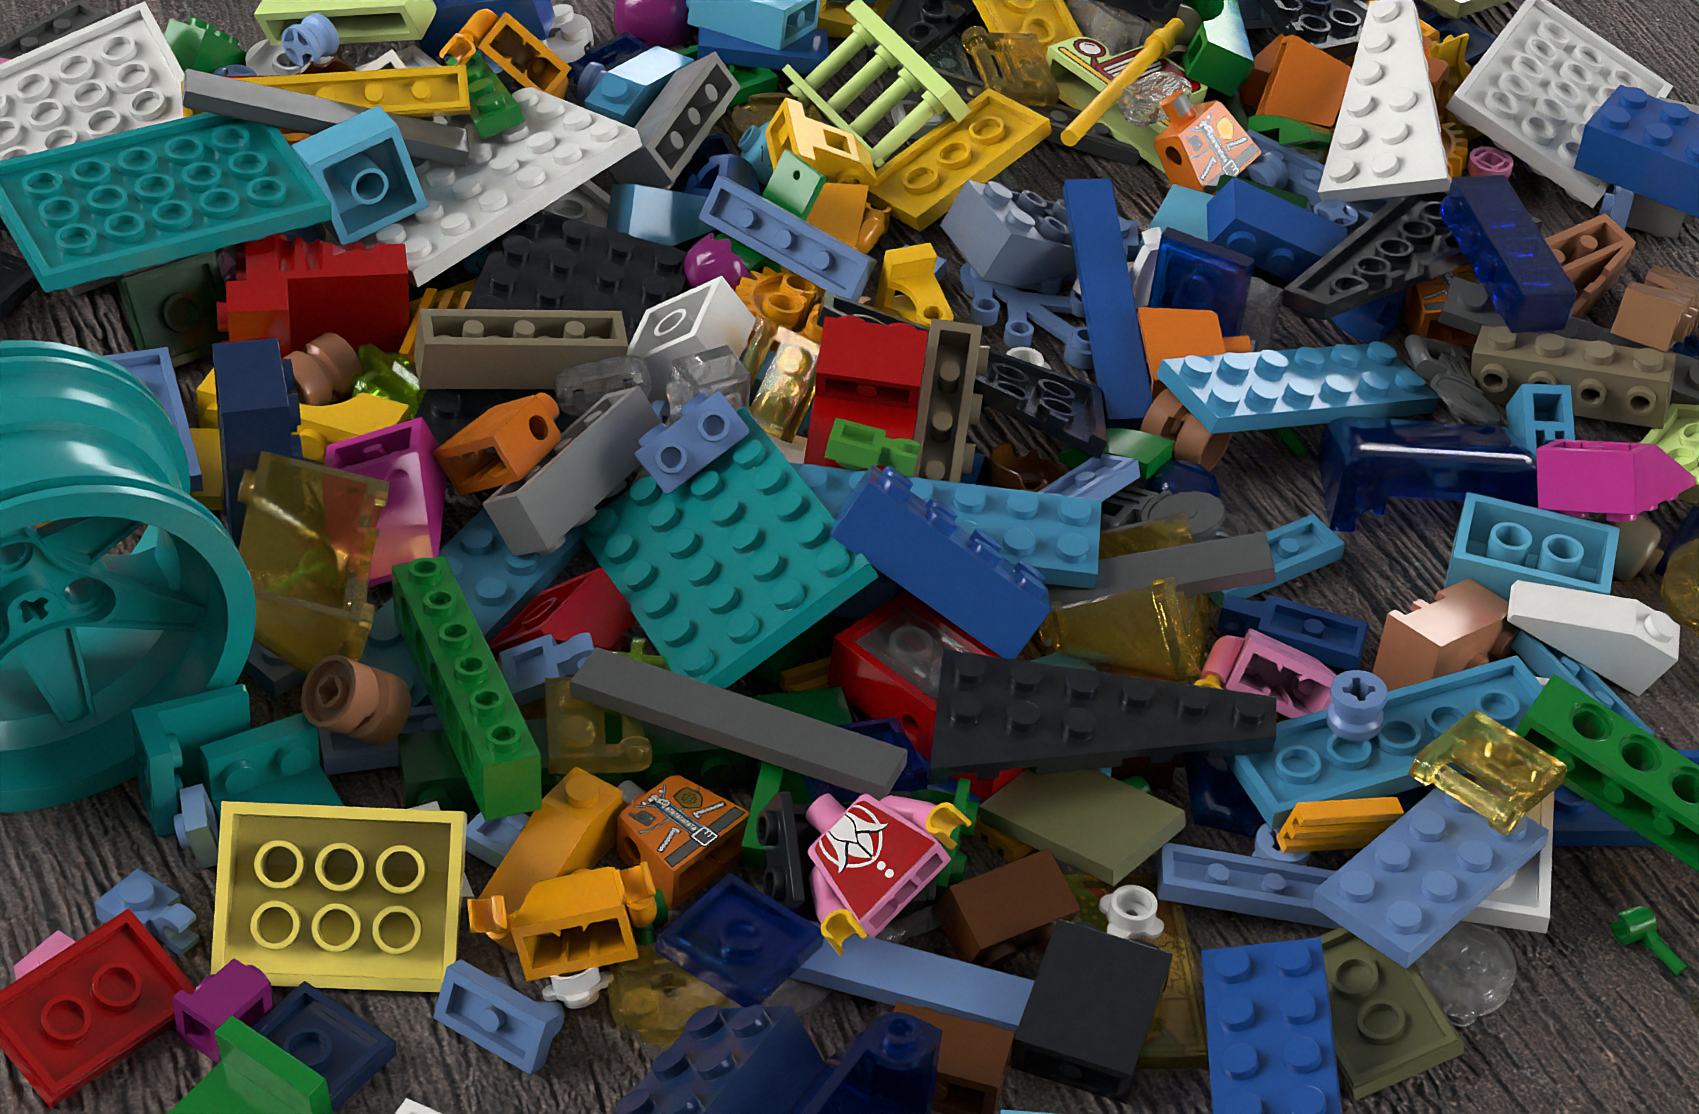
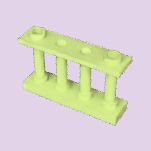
M854 0L846 10L857 23L851 28L854 32L805 79L789 64L782 71L793 82L788 88L789 92L802 103V106L806 108L812 103L836 128L852 133L870 152L873 167L876 171L886 164L885 161L934 114L940 116L946 111L959 123L971 110L954 88L862 0ZM876 43L878 45L874 50L876 55L827 102L816 93L865 45L870 47ZM899 65L902 68L897 73L900 77L848 125L839 114L888 67L893 70ZM922 87L926 91L921 96L923 101L877 145L871 148L862 137L909 92L913 90L916 93Z

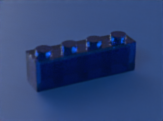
M1505 175L1453 177L1448 195L1441 204L1442 220L1444 224L1448 225L1458 242L1460 251L1467 257L1479 283L1483 284L1494 303L1496 312L1502 316L1510 332L1564 330L1577 291Z

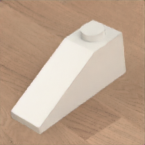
M1517 580L1511 586L1508 622L1638 697L1678 661L1680 625L1674 622L1667 614L1655 611L1638 600Z

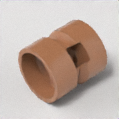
M327 332L307 343L303 351H294L282 358L292 360L295 391H288L287 393H297L300 404L311 406L330 405V402H336L360 388L363 382V370L359 358L346 340L336 333Z
M1168 388L1162 391L1153 401L1144 417L1140 430L1173 441L1172 455H1175L1176 462L1200 475L1209 473L1217 465L1232 437V432L1210 434Z
M330 655L318 661L308 673L302 687L301 704L303 714L309 723L372 745H382L396 738L404 728L410 714L411 696L409 687L401 677L372 666L369 667L341 655Z

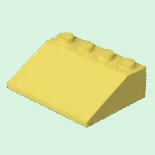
M222 801L211 974H216L235 958L244 965H253L260 969L271 982V986L298 987L302 982L306 981L315 988L440 992L446 969L449 965L457 962L467 813L464 811Z

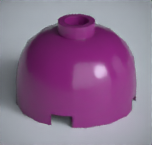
M615 0L613 22L615 30L624 40L633 43L634 36L639 39H645V47L653 48L659 46L670 48L691 39V31L695 29L697 32L698 29L696 26L687 24L689 8L686 6V0Z

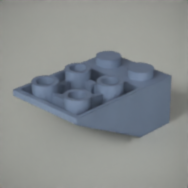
M967 180L940 224L983 280L1013 287H1022L1077 273L1063 199H1057L1056 202L1045 200L1028 190H1023L1022 193L1010 191L994 181L983 184Z

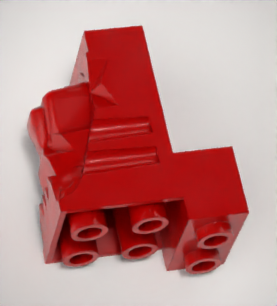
M277 233L260 240H250L235 244L236 281H226L227 301L217 302L218 331L229 332V341H220V343L278 338L282 359L294 351H303L307 343L330 332L336 333L345 339L356 354L399 352L410 327L408 267L405 243H377L367 249L363 242H351L336 246L333 243L323 242L320 239L308 243L303 241L302 238L294 237L292 241H287V236Z
M844 315L838 318L825 316L816 367L815 395L804 464L847 469L840 466L835 460L824 458L836 418L886 430L885 437L914 439L928 331L918 330L907 323L882 325L868 323L859 317ZM877 465V468L883 471L885 466ZM865 468L857 471H867L868 469Z

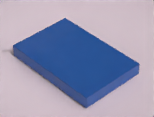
M699 26L697 60L716 52L726 65L751 68L762 67L782 71L789 64L797 73L810 74L829 56L828 34L826 29L815 28L779 51Z

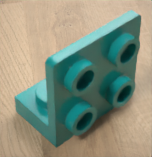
M244 684L131 710L139 792L157 838L176 834L174 816L178 815V809L182 808L180 789L203 783L200 746L251 730L249 694Z
M303 712L200 746L203 786L219 822L222 801L344 806L320 766L318 727L309 723Z

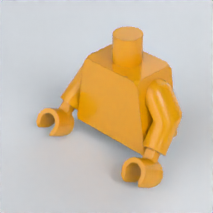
M481 9L475 12L459 33L453 35L439 53L441 58L445 54H450L457 60L458 65H465L475 54V47H477L524 88L533 87L563 100L569 85L566 75L572 69L510 14L504 12L499 18L489 9Z
M824 183L806 222L867 255L880 237L887 233L892 208L886 207V210L882 211L871 208V203H867L868 185Z
M641 862L640 865L625 870H615V867L609 866L593 870L579 868L570 875L539 881L531 886L522 906L511 915L505 911L504 895H495L485 899H467L470 932L486 933L488 937L506 950L518 953L526 982L637 959L639 954L631 925L638 928L645 927L653 922L657 913L654 898L656 890L648 862Z

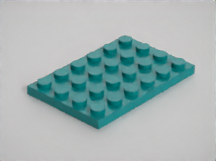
M208 112L0 161V217L45 293L69 289L74 285L105 277H116L128 271L152 265H162L175 259L203 252H213L222 247L250 240H260L269 235L293 229H303L316 223L332 220L331 202L277 127Z
M745 406L736 412L748 427V435L670 494L664 493L653 477L648 475L637 480L629 490L606 507L596 510V514L590 520L578 526L581 528V537L601 567L630 604L631 612L671 672L722 689L728 688L879 577L862 553L855 554L830 536L831 528L836 520Z

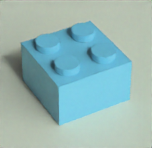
M379 105L292 145L296 155L331 202L332 220L324 221L323 225L340 245L355 242L429 207L399 127Z

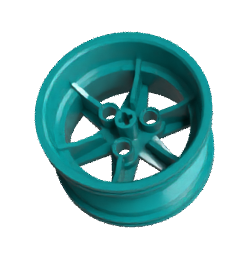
M35 340L0 341V813L32 811L59 806L103 792L137 776L131 710L234 686L249 656L256 623V600L250 574L232 537L220 520L206 506L190 496V469L185 448L167 411L156 395L141 379L123 366L104 356L74 346ZM53 521L38 529L34 527L35 524ZM144 523L148 524L139 543L130 555L106 554Z

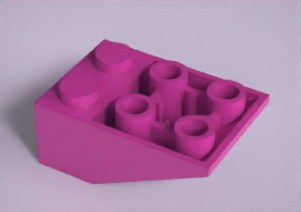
M422 417L327 445L322 484L336 590L339 595L360 589H369L377 584L391 581L392 565L412 562L418 558H435L439 556L447 475L433 454L440 446Z
M1557 439L1536 448L1538 508L1557 510V513L1584 518L1589 516V512L1605 513L1606 520L1633 521L1637 519V514L1643 511L1656 510L1659 503L1676 500L1679 493L1696 485V477L1656 444Z

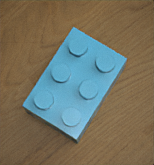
M1467 492L1454 538L1444 589L1470 578L1508 602L1511 586L1517 580L1610 595L1620 527Z

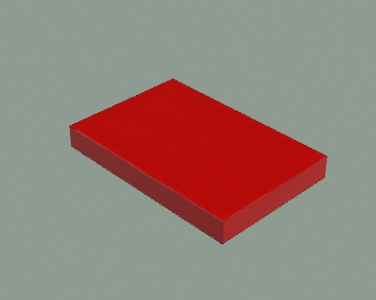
M128 908L0 990V1047L51 1109L174 1026L176 1022L173 996L181 989L191 995L195 992L196 987Z

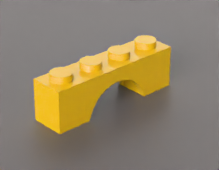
M213 367L196 389L200 428L219 429ZM364 392L350 400L334 405L311 406L299 403L301 425H298L297 432H293L291 435L300 434L303 458L325 463L327 445L410 421V406Z

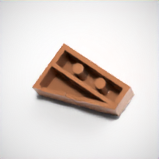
M1604 213L1508 254L1493 287L1499 292L1583 320L1617 282L1636 242Z
M1468 578L1438 591L1434 598L1437 601L1429 604L1422 599L1413 602L1410 608L1413 611L1404 615L1398 610L1387 613L1372 674L1383 680L1387 687V692L1488 664L1494 662L1497 658L1500 660L1507 658L1513 651L1510 645L1518 635L1515 631L1516 626L1507 621L1509 602Z

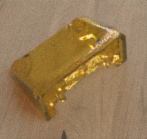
M261 450L255 471L244 470L237 498L238 502L247 503L238 551L250 574L255 593L256 623L253 640L306 676L314 665L326 656L341 655L359 662L373 621L374 605L367 604L366 601L372 555L380 530L376 529L382 508L385 507L388 499L390 482Z
M1186 512L1100 531L1098 560L1194 544ZM1169 576L1153 580L1152 586L1072 604L1062 605L1058 599L1050 601L1051 611L1039 626L1040 634L1046 647L1053 645L1056 653L1060 656L1176 682L1201 678L1210 622L1208 593L1184 597L1183 591L1176 592L1177 584L1175 577Z

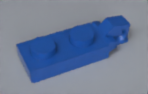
M1227 594L1220 612L1217 630L1231 636L1244 638L1250 628L1306 653L1321 663L1351 671L1358 670L1370 625H1367L1368 623L1271 595H1268L1266 601H1250Z

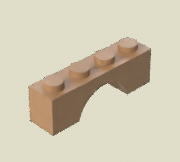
M1655 265L1648 270L1644 284L1633 282L1626 287L1610 333L1667 352L1676 342L1683 343L1685 337H1689L1692 330H1696L1699 324V280Z

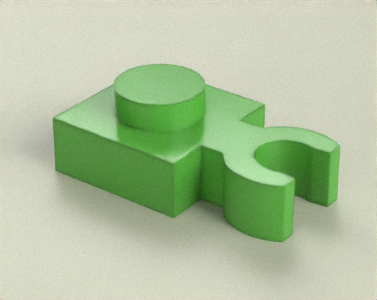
M836 418L824 458L835 460L840 466L851 470L869 469L872 464L876 467L877 465L885 467L888 465L904 476H913L921 444L910 439L885 437L886 430Z

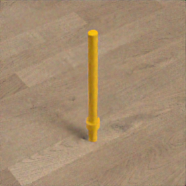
M1172 18L1163 28L1154 30L1145 40L1144 48L1061 133V141L1066 146H1074L1157 59L1164 58L1174 48L1175 40L1185 29L1183 21L1179 18Z

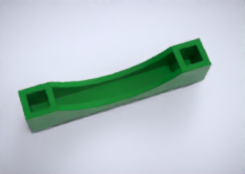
M1183 0L1187 6L1196 10L1203 20L1182 57L1186 77L1233 97L1239 85H1244L1248 82L1255 66L1238 1Z

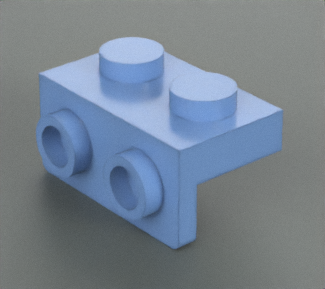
M720 390L710 397L705 391L701 392L680 409L684 415L682 418L668 428L664 423H660L638 440L642 448L634 454L664 493L670 494L748 435V427Z

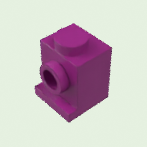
M235 958L232 959L216 974H211L204 978L193 994L189 995L181 989L173 996L177 1037L218 1064L220 1052L214 1032L231 1015L251 1028L273 1009L271 982L257 967L244 965Z

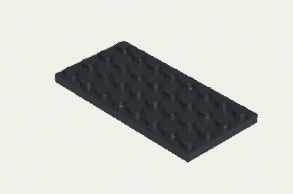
M540 210L496 238L464 309L622 311L629 347L645 311L683 293L687 278L683 270V264L688 252L672 246H665L637 238L627 233L589 224L579 219H572ZM623 376L620 390L632 388V385ZM427 389L414 419L422 417L439 446H441L488 409L499 404L536 395L537 393H546L555 400L559 407V416L554 420V423L560 433H562L605 394L620 390ZM494 446L485 450L488 453L496 452ZM497 486V487H493V488H489V489H485V490H481V491H484V492L493 494V493H495L501 486ZM603 500L594 507L596 510L600 509Z

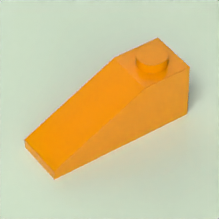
M575 766L542 799V809L533 812L478 899L504 895L505 911L511 915L522 906L533 884L542 880L570 875L579 868L591 870L617 843V818L622 811L623 791Z

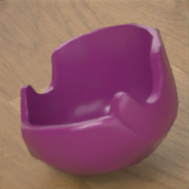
M711 232L694 244L684 259L683 270L687 276L686 284L691 290L723 276L735 292L741 278H750V273L743 261L735 253L731 252V241L728 238L712 240L715 236Z

